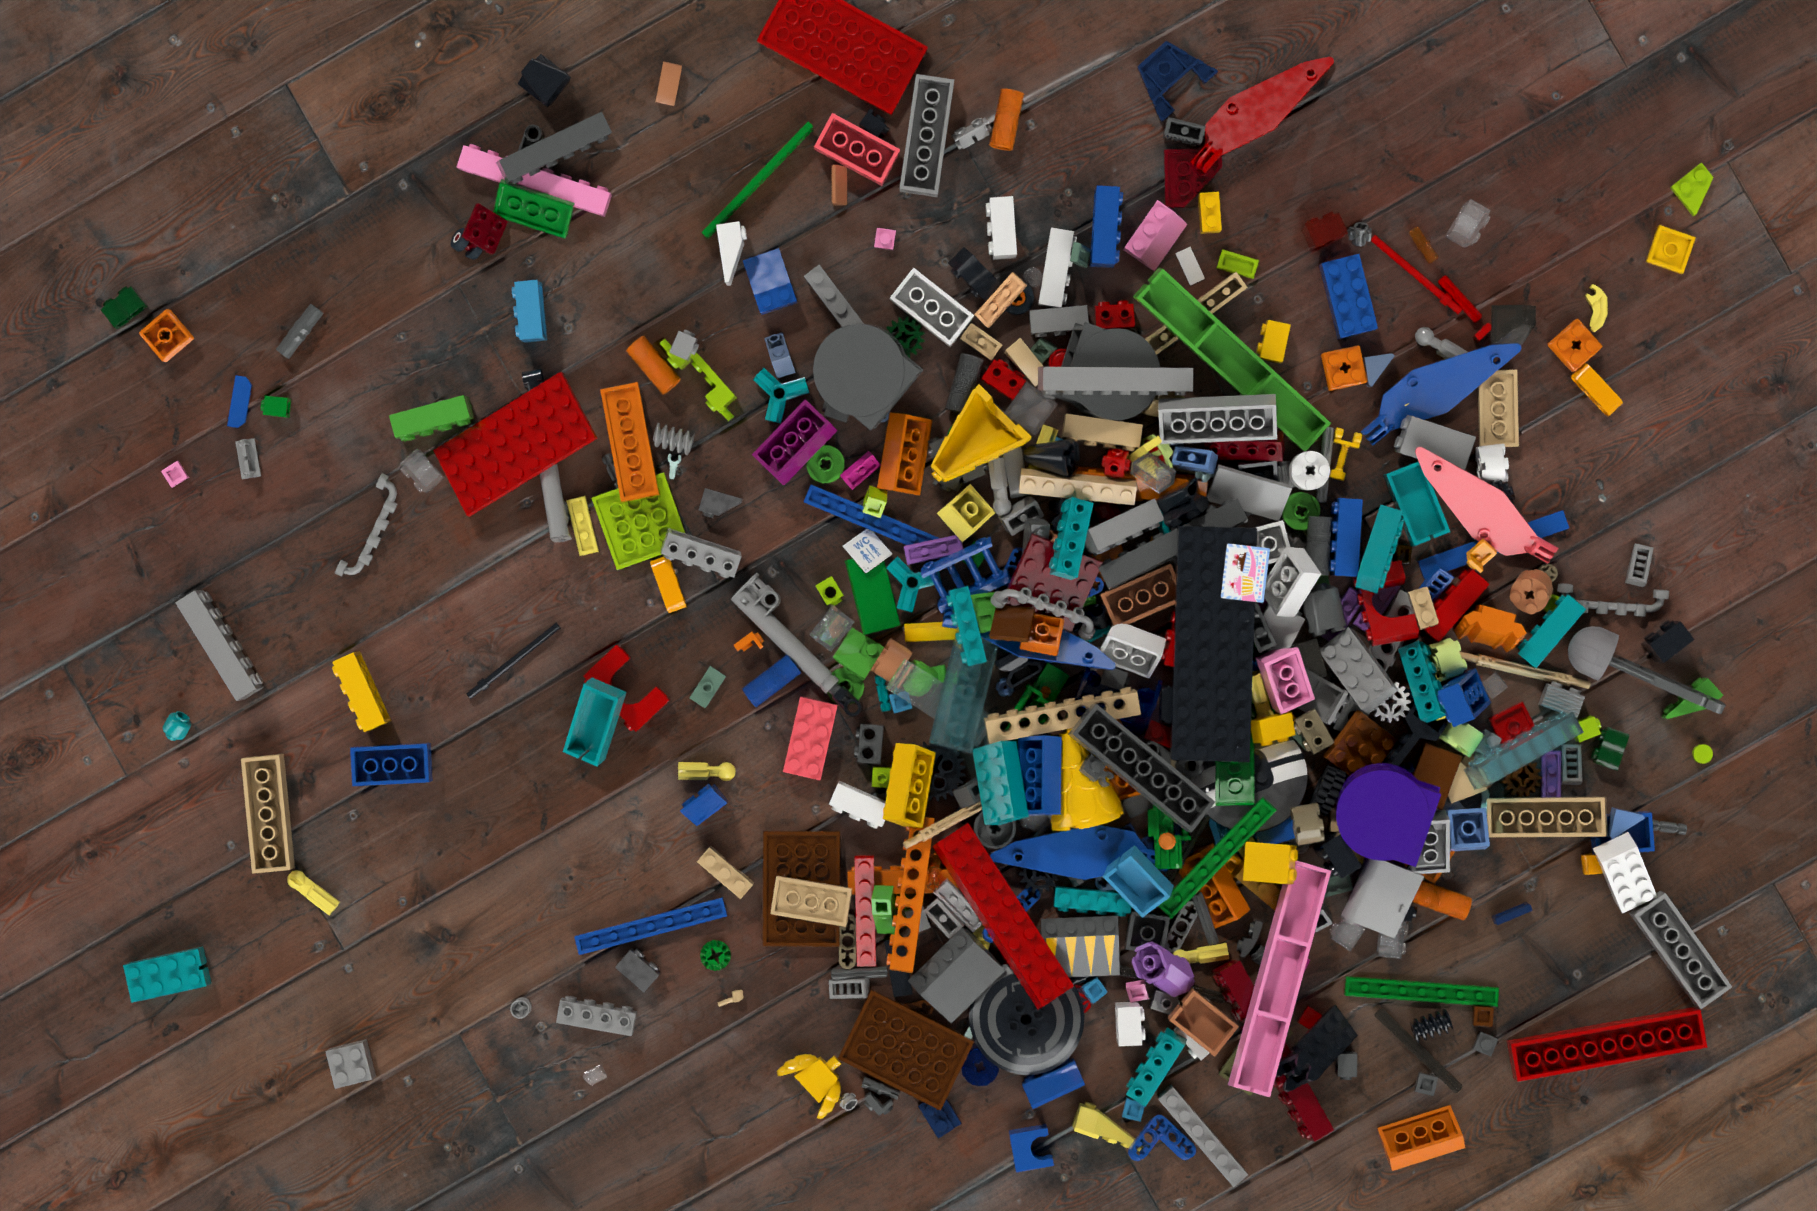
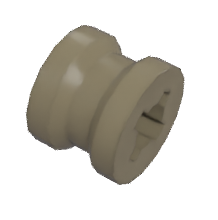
M1543 564L1537 568V570L1545 572L1552 582L1556 580L1558 571L1555 566Z

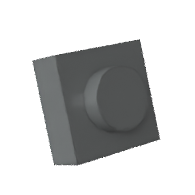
M1479 1031L1472 1049L1491 1057L1498 1038Z
M1418 1072L1414 1091L1434 1096L1438 1077Z

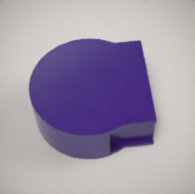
M1377 763L1362 767L1346 779L1339 792L1336 802V820L1339 832L1346 844L1363 857L1378 861L1396 860L1416 867L1441 797V793H1439L1440 787L1417 780L1409 771L1397 765Z

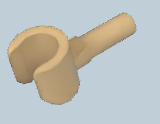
M732 991V997L718 1002V1006L721 1007L728 1003L741 1001L743 999V991Z

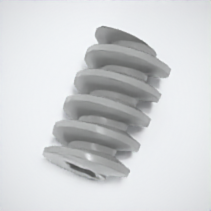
M657 423L653 441L655 442V447H659L662 443V449H666L669 445L670 451L677 447V453H681L684 449L685 455H688L693 445L695 433L690 437V431L683 435L682 429L675 433V427L668 431L667 425L660 429V423Z

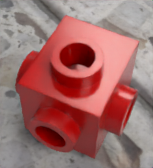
M1110 448L1107 456H1103L1102 467H1105L1104 475H1109L1112 478L1124 477L1125 472L1129 471L1131 460L1128 459L1129 451Z

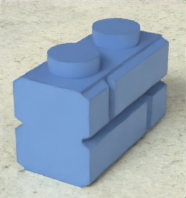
M1175 446L1172 464L1177 469L1214 474L1218 455L1210 450Z

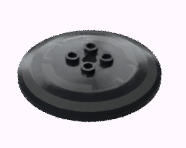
M1003 964L1002 966L1006 971L970 1005L969 1023L972 1037L981 1053L995 1066L1007 1072L1020 1075H1035L1048 1072L1065 1062L1074 1052L1081 1039L1084 1029V1007L1079 992L1074 985L1042 1008L1037 1009L1009 964ZM1023 1014L1031 1016L1032 1021L1029 1024H1024L1021 1021Z

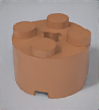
M1541 570L1523 571L1511 587L1510 600L1519 610L1528 614H1535L1545 608L1553 594L1551 578Z
M890 638L871 671L894 684L913 652Z

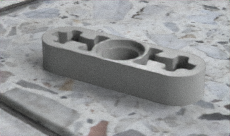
M1192 900L1178 912L1167 933L1165 948L1169 952H1175L1181 948L1198 915L1194 905L1195 912H1190L1188 916L1191 919L1190 922L1180 917L1181 914L1186 916V906L1194 905ZM1179 921H1184L1187 924V928L1183 932H1179L1176 929V924ZM1174 931L1176 934L1181 935L1182 938L1177 937L1175 941L1177 946L1169 948L1170 945L1167 942L1174 939L1175 935L1171 934Z

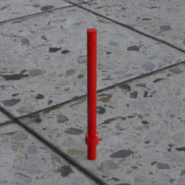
M1374 235L1371 238L1372 243L1439 298L1440 303L1444 306L1447 305L1456 314L1463 310L1452 300L1448 293L1442 292L1379 237Z

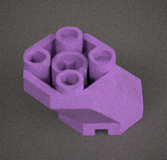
M1148 942L1136 947L1135 952L1137 953L1132 959V965L1138 978L1147 980V983L1155 985L1172 997L1190 991L1195 980L1191 966L1186 958L1173 955L1154 942Z

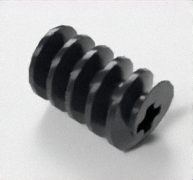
M1446 1009L1442 1010V1015L1436 1011L1435 1018L1432 1014H1428L1427 1019L1421 1016L1420 1022L1417 1018L1413 1019V1025L1410 1022L1411 1030L1417 1043L1420 1041V1036L1426 1041L1427 1034L1434 1038V1032L1442 1036L1443 1029L1447 1034H1449V1027L1453 1029L1449 1013Z

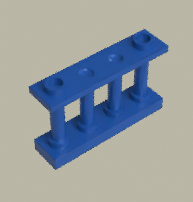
M991 537L980 538L975 544L936 562L930 561L921 568L922 578L930 576L940 595L938 608L941 614L944 613L945 608L952 609V607H948L946 600L948 594L937 571L947 567L957 588L966 587L954 566L959 561L965 560L975 580L973 585L968 586L970 595L988 593L1010 583L1011 579L1008 570H999L989 550L993 546ZM981 551L993 573L992 576L986 579L981 577L971 557Z

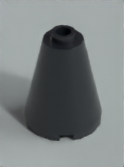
M1066 439L1029 445L1024 451V459L1029 465L1072 478L1078 467H1075V463L1080 459L1079 444L1075 439Z

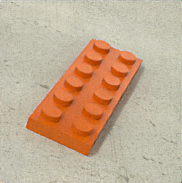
M635 382L600 389L621 502L660 495L639 383Z

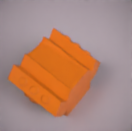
M1476 605L1475 610L1465 615L1454 629L1458 639L1467 636L1471 643L1485 644L1491 646L1493 650L1502 645L1506 653L1516 648L1527 634L1522 624L1515 622L1516 614L1484 605Z

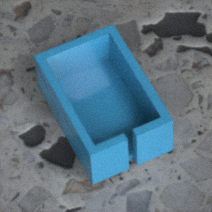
M538 280L514 282L515 287H512V297L516 300V306L513 307L514 317L518 319V325H515L516 337H519L524 343L547 341L542 283Z
M1135 845L1122 854L1121 858L1118 857L1109 864L1103 875V878L1142 918L1171 896L1174 887Z

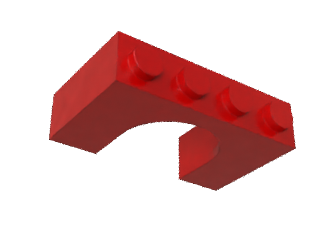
M1401 560L1391 563L1384 588H1379V590L1404 585L1406 577ZM1352 577L1354 588H1356L1357 577ZM1358 588L1357 601L1358 605H1362L1363 608L1361 617L1363 623L1367 624L1368 629L1365 630L1367 641L1371 640L1372 647L1418 638L1419 629L1415 614L1394 618L1385 617L1379 614L1372 604V597L1375 593Z
M619 644L615 645L583 676L586 679L584 682L586 683L589 679L594 678L612 686V679L615 673L631 657ZM656 686L640 702L635 704L623 703L619 716L625 720L623 724L630 731L634 730L637 732L671 699Z

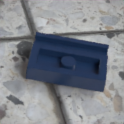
M947 1099L941 1111L924 1102L918 1105L938 1138L962 1124Z

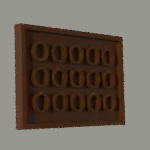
M763 831V946L839 947L840 926L770 913L777 875L840 886V831Z
M871 990L838 1059L941 1111L973 1046L974 1040Z

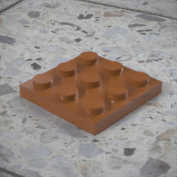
M1357 709L1334 743L1326 751L1324 757L1350 776L1362 767L1382 763L1398 740Z

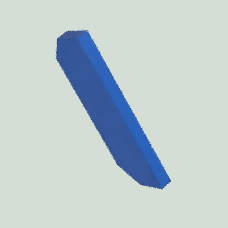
M235 376L227 423L229 427L239 428L246 423L252 384L247 377Z

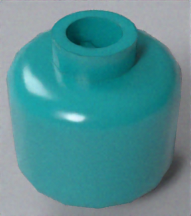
M180 711L170 713L162 727L166 734L165 736L172 741L184 739L191 727L189 716Z

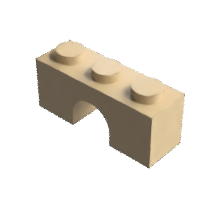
M712 846L697 861L740 899L754 884L743 872L727 862L725 857Z

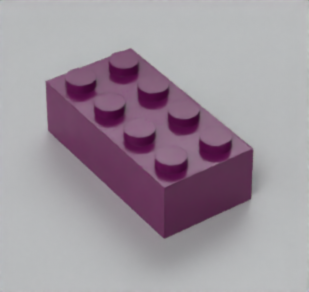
M804 400L752 456L782 485H785L837 430L807 400Z

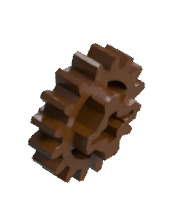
M1524 755L1519 756V758L1514 756L1512 761H1505L1507 766H1501L1504 773L1499 774V776L1503 777L1504 780L1500 781V784L1506 785L1505 791L1511 790L1510 795L1516 793L1517 797H1522V795L1525 797L1530 796L1529 791L1535 793L1534 787L1540 786L1537 780L1542 779L1541 776H1538V772L1541 769L1535 768L1537 762L1530 763V757L1525 759ZM1516 764L1515 769L1510 772L1511 768ZM1519 773H1520V775H1523V779H1521L1520 777H1518V774H1519ZM1528 781H1531V783L1529 784V786H1528L1527 788H1525V787H1526V783H1527Z

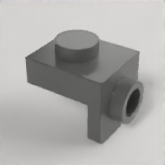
M871 1091L864 1096L866 1107L870 1111L874 1110L879 1116L882 1113L886 1115L893 1109L894 1100L892 1098L882 1105Z

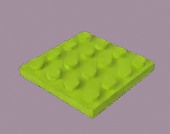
M664 472L656 475L660 495L621 502L618 488L592 497L617 570L662 555L661 547L668 528L686 534Z

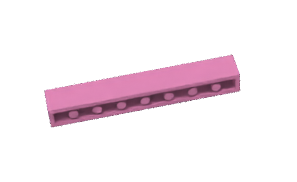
M470 144L469 147L463 145L457 164L459 170L499 183L501 179L504 180L496 163L502 159L498 157L499 153L488 150L487 153L480 151L481 147ZM543 168L541 172L530 176L528 173L522 176L524 180L516 183L575 203L574 207L603 217L606 215L612 197L611 193L608 192L609 189L597 186V188L590 186L589 182L584 180L575 182L571 180V176L565 174L557 176L553 174L554 171Z

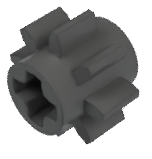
M1358 222L1354 225V228L1349 227L1348 240H1352V244L1355 246H1364L1366 241L1371 242L1372 229L1366 223Z

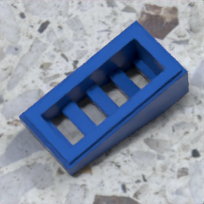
M1436 564L1418 589L1429 586L1435 589L1434 592L1429 590L1432 602H1434L1452 582L1454 576ZM1439 575H1441V576L1444 577V578H1443L1442 580H1440V579L1437 578V577H1438ZM1435 580L1439 585L1436 586L1432 582Z

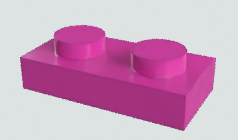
M868 451L840 476L853 490L877 470L881 464Z

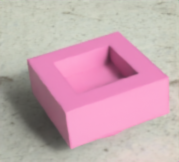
M877 228L874 248L893 250L896 231Z
M179 461L161 471L172 488L189 478Z
M1145 980L1126 983L1130 1003L1149 999Z

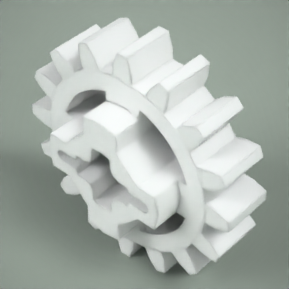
M1395 682L1394 684L1398 688L1399 683ZM1405 687L1398 688L1397 692L1401 695V698H1397L1394 694L1390 697V699L1394 700L1393 703H1390V707L1385 701L1380 704L1385 708V714L1377 707L1374 709L1376 712L1373 716L1381 715L1380 720L1384 721L1387 718L1389 723H1391L1392 718L1395 721H1399V715L1405 717L1403 711H1409L1410 709L1406 707V704L1411 703L1410 700H1406V697L1410 694L1403 692ZM1401 705L1400 709L1394 713V709Z

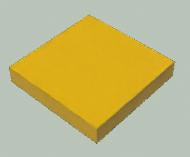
M1658 225L1646 262L1683 274L1696 237Z

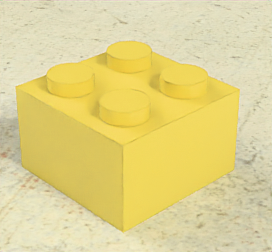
M969 484L937 514L963 542L993 516L995 512L974 487Z

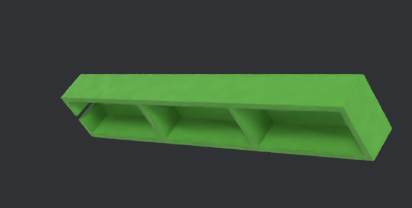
M1158 268L1147 280L1150 284H1144L1133 298L1240 395L1276 394L1277 429L1284 431V435L1294 445L1306 452L1331 422L1164 269Z

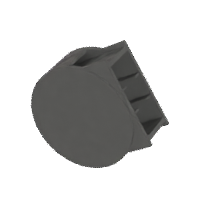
M1085 322L1084 325L1075 323L1061 367L1160 368V364L1152 346L1137 333L1126 329H1104ZM1056 390V394L1051 396L1072 403L1079 411L1089 417L1124 420L1144 411L1155 398L1156 391H1149V395H1138V391H1131V395H1119V391H1112V395H1100V391H1093V395H1082V391H1075V395L1063 394V391Z
M871 324L847 325L832 332L818 348L813 365L814 381L822 398L839 412L853 415L870 431L880 424L923 371L919 365L905 354L900 342L890 332Z

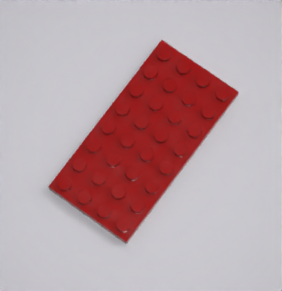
M778 0L757 39L759 44L891 116L928 50V47L843 0Z
M559 372L433 451L465 514L470 517L596 440L597 436L566 377L562 372Z

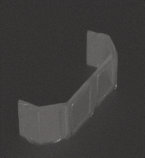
M906 659L903 660L886 686V689L900 696L978 747L986 735L983 718H988L987 715L990 713Z

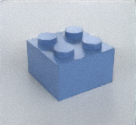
M1486 808L1446 811L1450 819V851L1482 850L1490 846Z

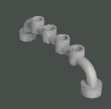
M382 473L376 484V487L381 490L386 487L389 490V496L367 539L357 564L349 568L347 567L348 563L341 560L335 574L341 577L343 574L356 575L363 569L364 565L369 566L373 558L370 552L373 547L377 549L381 541L378 535L381 530L385 531L389 524V520H386L389 512L393 514L397 507V503L394 502L397 490L395 485L388 480L389 476Z
M1558 583L1557 592H1561V595L1564 596L1573 593V585ZM1654 589L1653 598H1657L1653 605L1577 601L1586 607L1583 613H1588L1589 609H1596L1598 614H1608V610H1615L1616 615H1627V611H1633L1634 616L1645 617L1646 612H1656L1663 606L1664 600L1669 599V591Z
M1022 588L1021 591L1014 589L996 591L991 597L992 605L997 608H1003L1008 601V597H1014L1021 604L1030 603L1038 610L1046 609L1052 611L1056 617L1065 616L1073 623H1084L1078 630L1079 636L1084 640H1090L1095 634L1093 621L1084 615L1083 609L1076 607L1073 611L1068 610L1066 603L1063 601H1057L1056 604H1052L1049 602L1048 596L1044 594L1039 595L1038 598L1031 596L1032 592L1028 588Z

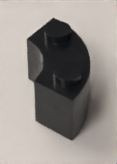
M965 247L948 262L952 268L950 272L957 279L961 277L971 288L969 291L975 298L980 296L986 301L1001 285L993 274Z

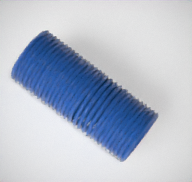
M785 655L776 664L774 663V666L772 665V667L748 683L742 690L751 703L757 707L773 696L774 693L781 690L784 685L786 686V684L802 674V672L790 657Z

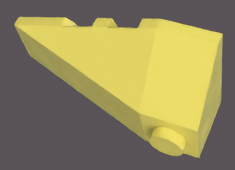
M1089 1102L1079 1104L1072 1123L1075 1132L1096 1139L1102 1136L1104 1140L1112 1144L1119 1141L1121 1142L1120 1145L1125 1148H1129L1134 1142L1135 1138L1100 1110L1096 1109V1105ZM1141 1145V1147L1137 1148V1151H1140L1143 1146Z

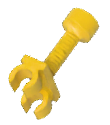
M1337 427L1334 432L1333 443L1340 444L1341 451L1337 466L1331 470L1329 477L1344 481L1346 473L1343 472L1347 450L1349 447L1359 449L1363 434L1355 432L1351 443L1341 440L1344 429Z

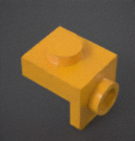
M1485 539L1480 540L1466 553L1468 566L1481 573L1483 566L1497 554V550Z

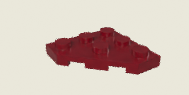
M1164 149L1165 205L1168 208H1184L1222 168V156L1204 173L1202 169L1200 170L1196 165L1191 164V160L1201 149Z

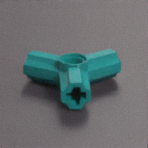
M763 368L753 379L770 396L765 420L781 423L786 401L809 393L805 377L781 384ZM778 388H782L785 391V395L781 399L774 396V392Z
M897 556L886 567L902 584L896 608L913 613L918 590L933 586L934 583L930 576L922 578L921 572L914 573ZM937 571V574H938V576H939V578H940V580H941L940 573H939V571ZM909 577L917 580L915 588L908 587L907 579Z

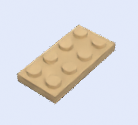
M1497 370L1478 386L1479 447L1495 444H1504L1505 447H1519L1517 370Z
M777 875L770 914L846 927L853 888Z

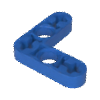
M1156 1115L1149 1120L1128 1150L1132 1160L1140 1161L1149 1154L1160 1139L1182 1160H1188L1196 1154L1195 1145L1162 1115ZM1157 1121H1159L1160 1127L1156 1130H1153V1128H1155L1157 1125ZM1145 1133H1148V1134L1151 1135V1137H1152V1142H1151V1143H1148V1142L1145 1140V1138H1144ZM1169 1133H1173L1176 1136V1142L1170 1141ZM1142 1145L1143 1148L1139 1151L1140 1154L1137 1155V1148ZM1185 1147L1188 1148V1154L1185 1153Z

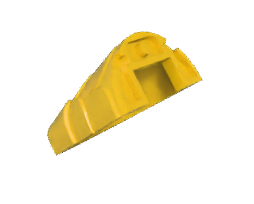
M978 384L971 392L961 413L957 416L948 436L944 438L931 464L933 470L931 474L938 482L941 480L947 482L975 470L977 466L999 458L1000 455L1025 445L1032 437L1019 424L1015 425L994 404L992 396Z
M1072 728L1066 729V732L1059 733V737H1062L1061 815L1051 816L1052 830L1070 831V827L1079 829L1094 827L1118 819L1120 814H1124L1122 803L1107 777H1105V780L1110 785L1102 787L1098 780L1093 782L1079 771L1086 757L1091 753L1068 735Z

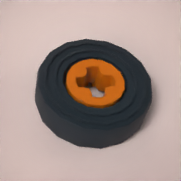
M1025 283L1027 287L1020 293L1022 301L1012 302L1005 310L1009 314H1024L1033 305V290L1027 283Z

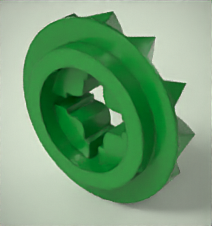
M709 941L701 949V962L707 969L713 971L722 970L730 962V949L722 941ZM711 948H713V950H715L716 953L723 952L718 957L719 963L715 960V958L708 959L712 955Z

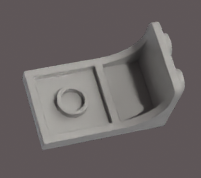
M1305 668L1315 699L1297 708L1303 712L1316 709L1323 723L1327 725L1335 723L1340 715L1338 713L1340 707H1344L1349 700V696H1347L1349 692Z

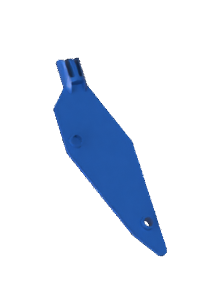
M1518 343L1493 344L1412 370L1383 394L1379 416L1366 426L1361 433L1374 446L1390 431L1400 428L1402 420L1407 415L1425 420L1449 412L1521 351V345ZM1495 357H1498L1497 362H1493Z
M945 608L942 626L957 629L956 625L953 626L952 609ZM1064 629L1062 630L1057 656L1022 650L1019 648L1020 642L994 640L990 639V632L980 633L981 638L1018 657L1106 670H1114L1116 664L1096 646Z
M1104 825L1084 829L1075 828L1070 831H1061L1015 841L990 855L993 862L1086 880L1103 876L1109 864L1118 857L1121 858L1122 854L1135 845L1155 866V850L1147 849L1134 831ZM1017 854L1022 855V858L1017 860L1015 859V856ZM1158 869L1159 871H1167V869Z

